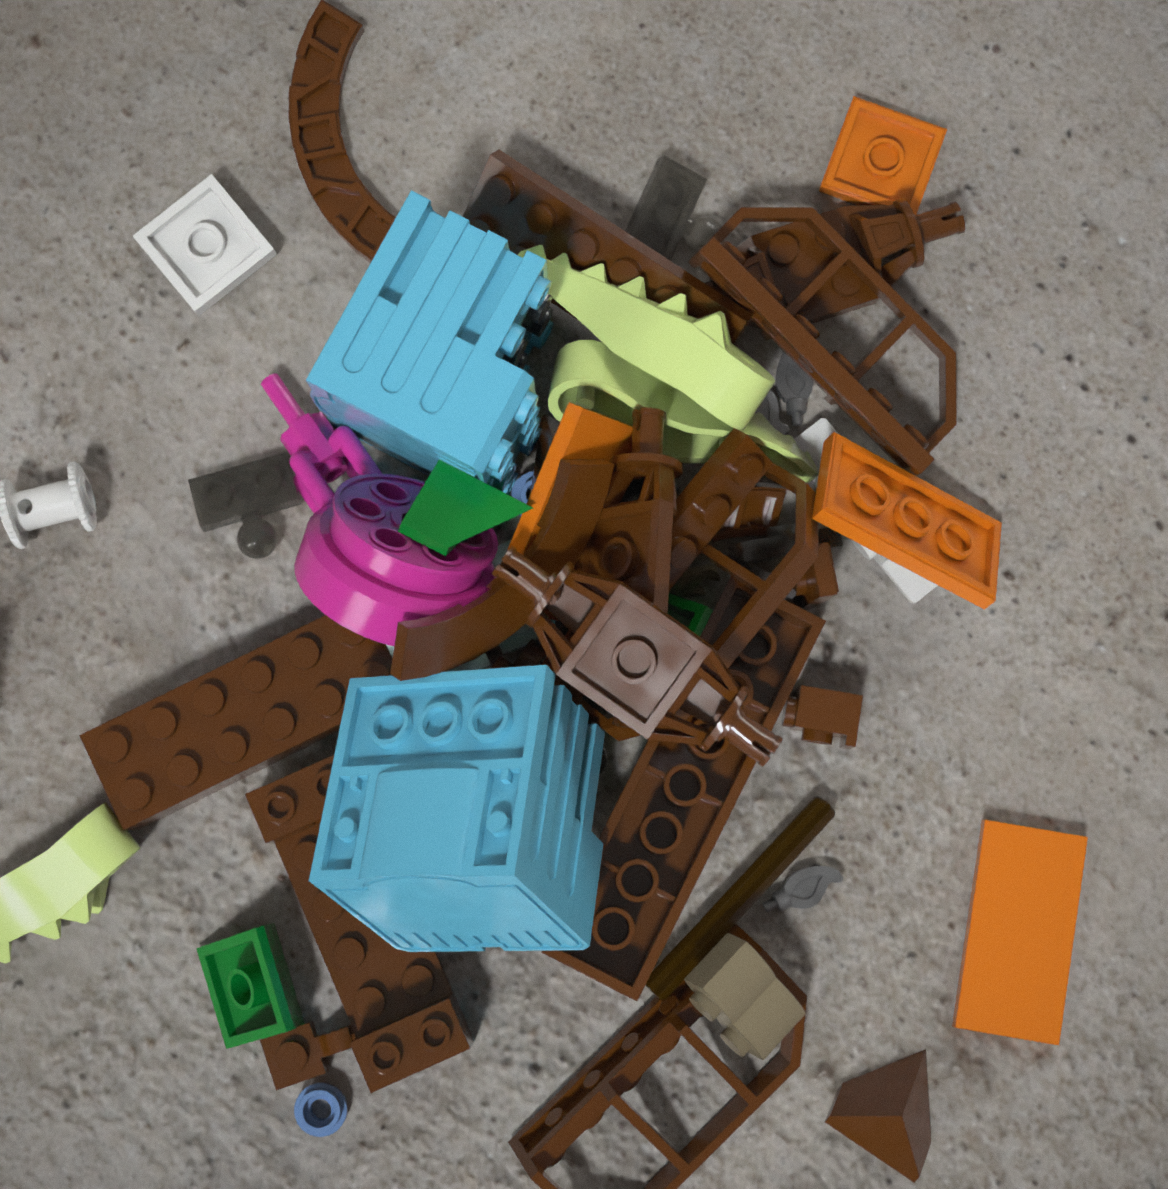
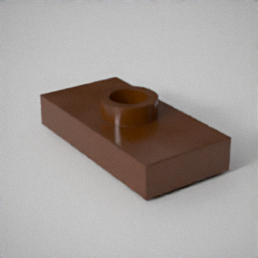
M828 542L818 544V558L793 588L796 591L795 597L792 598L793 604L804 610L815 608L836 596L839 592L831 548Z

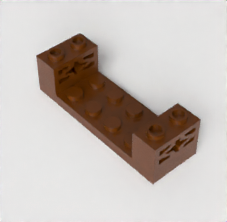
M333 755L246 793L245 796L265 843L276 845L356 1035V1038L350 1042V1045L370 1093H373L471 1049L475 1040L437 952H407L395 949L309 882L334 759Z

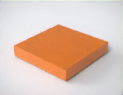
M853 96L819 192L855 205H892L895 200L904 198L910 205L913 213L917 215L947 129Z

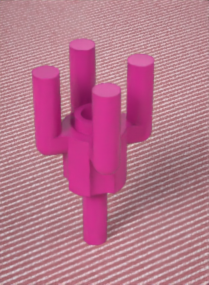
M277 373L267 376L261 382L262 388L289 426L281 434L280 440L291 455L289 463L295 472L293 483L313 514L320 508L333 503L334 493L328 483L338 479L345 472L350 478L366 474H383L350 427L343 425L334 430L321 411L305 414Z

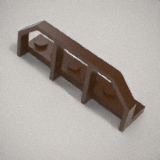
M741 207L693 255L688 263L694 269L699 266L736 304L753 314L752 320L763 330L760 335L766 341L772 339L827 394L824 399L830 405L837 404L898 467L913 475L921 474L935 460L929 453L957 425L956 352L813 207ZM741 222H805L836 255L784 308L780 304L783 296L778 289L763 277L757 281L743 267L746 259L742 253L724 239ZM844 263L900 319L855 366L837 351H833L830 354L816 340L820 334L805 317L800 314L793 317ZM908 329L939 358V423L926 437L909 424L903 427L889 413L893 409L890 402L876 389L870 387L866 390L858 382Z
M735 428L676 499L677 517L673 519L669 579L670 591L700 554L703 558L755 591V594L712 645L727 669L818 558L819 522L812 519L816 492L804 480L774 464L747 434ZM763 475L796 494L795 544L765 581L708 544ZM569 630L565 637L570 641L574 634ZM547 657L541 665H547L555 674ZM555 674L554 686L565 685L572 694V701L576 705H582L589 713V718L618 742L641 736L632 728L614 726L612 724L613 718L607 719L582 699L584 694ZM678 709L674 716L686 720L690 714Z
M735 924L728 933L747 941L772 969L776 978L793 994L806 1013L807 995L758 943ZM683 980L667 999L661 1000L655 997L508 1143L535 1184L541 1189H562L544 1171L557 1164L564 1156L566 1149L585 1130L591 1129L598 1124L604 1112L613 1105L670 1161L643 1189H677L800 1067L805 1015L781 1041L780 1053L746 1086L690 1028L700 1017L704 1016L690 1002L689 998L694 992L687 985L686 981ZM683 1036L729 1083L738 1095L678 1152L621 1095L633 1089L639 1083L642 1074L661 1055L670 1052L677 1045L680 1037Z

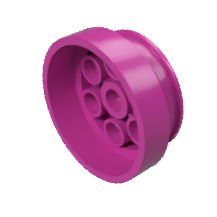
M391 474L359 475L343 482L334 494L333 503L320 508L310 517L295 559L294 572L296 580L307 598L329 618L363 637L394 646L398 622L435 615L457 604L465 606L488 591L486 586L496 578L492 575L495 569L492 562L498 550V540L493 528H490L460 542L449 554L444 556L398 532L401 522L425 482Z

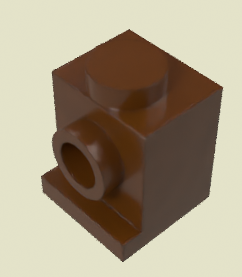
M801 685L796 689L795 697L789 696L784 705L782 726L790 727V730L802 731V741L832 745L833 737L840 738L839 748L852 749L856 747L863 695Z

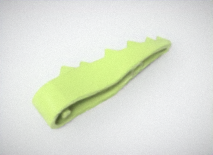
M543 245L520 251L518 256L523 258L528 250L546 259ZM562 253L551 261L546 259L548 280L552 281L549 294L587 327L614 354L685 393L697 404L729 426L738 430L746 428L774 385L775 379L758 362L732 344L723 312L718 311L697 319L687 315L685 294L680 293L661 304L647 299L644 278L641 276L621 286H616L607 281L603 263L584 271H578L571 268L566 253Z
M577 340L568 343L558 352L548 395L549 411L558 421H561L569 402L633 426L632 411L634 409L640 410V408L647 407L663 410L666 412L663 455L676 458L682 463H706L734 429L709 413L685 393L617 356L603 342ZM755 413L746 428L740 430L747 434L774 464L804 480L806 483L814 480L819 475V471L809 452H803L791 435H784L776 430L762 413Z
M106 802L83 818L47 851L0 878V962L6 964L11 961L12 940L29 932L57 940L61 938V919L86 924L90 921L91 913L99 914L103 910L110 876L141 849L127 830H123L117 816Z

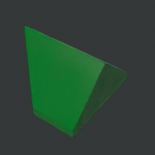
M438 460L401 522L398 532L446 556L460 542L533 509V507Z

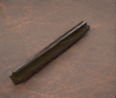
M819 796L813 797L652 971L646 987L658 999L665 1000L671 995L687 975L825 828L836 813L832 806Z

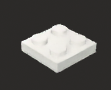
M212 174L133 235L137 243L198 317L277 255L274 248Z

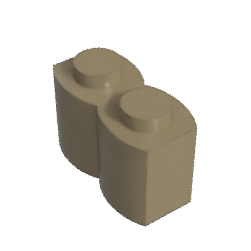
M727 933L684 979L694 992L689 998L690 1002L710 1021H714L717 1018L724 1028L720 1033V1037L741 1057L750 1053L764 1060L806 1014L797 999L776 978L772 969L747 941L730 933Z

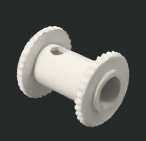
M74 461L69 462L67 467L68 479L19 492H16L10 480H0V517L15 547L19 549L27 548V531L78 518L87 532L94 531L97 525L95 497L91 484L80 464ZM32 506L31 512L28 513V509Z

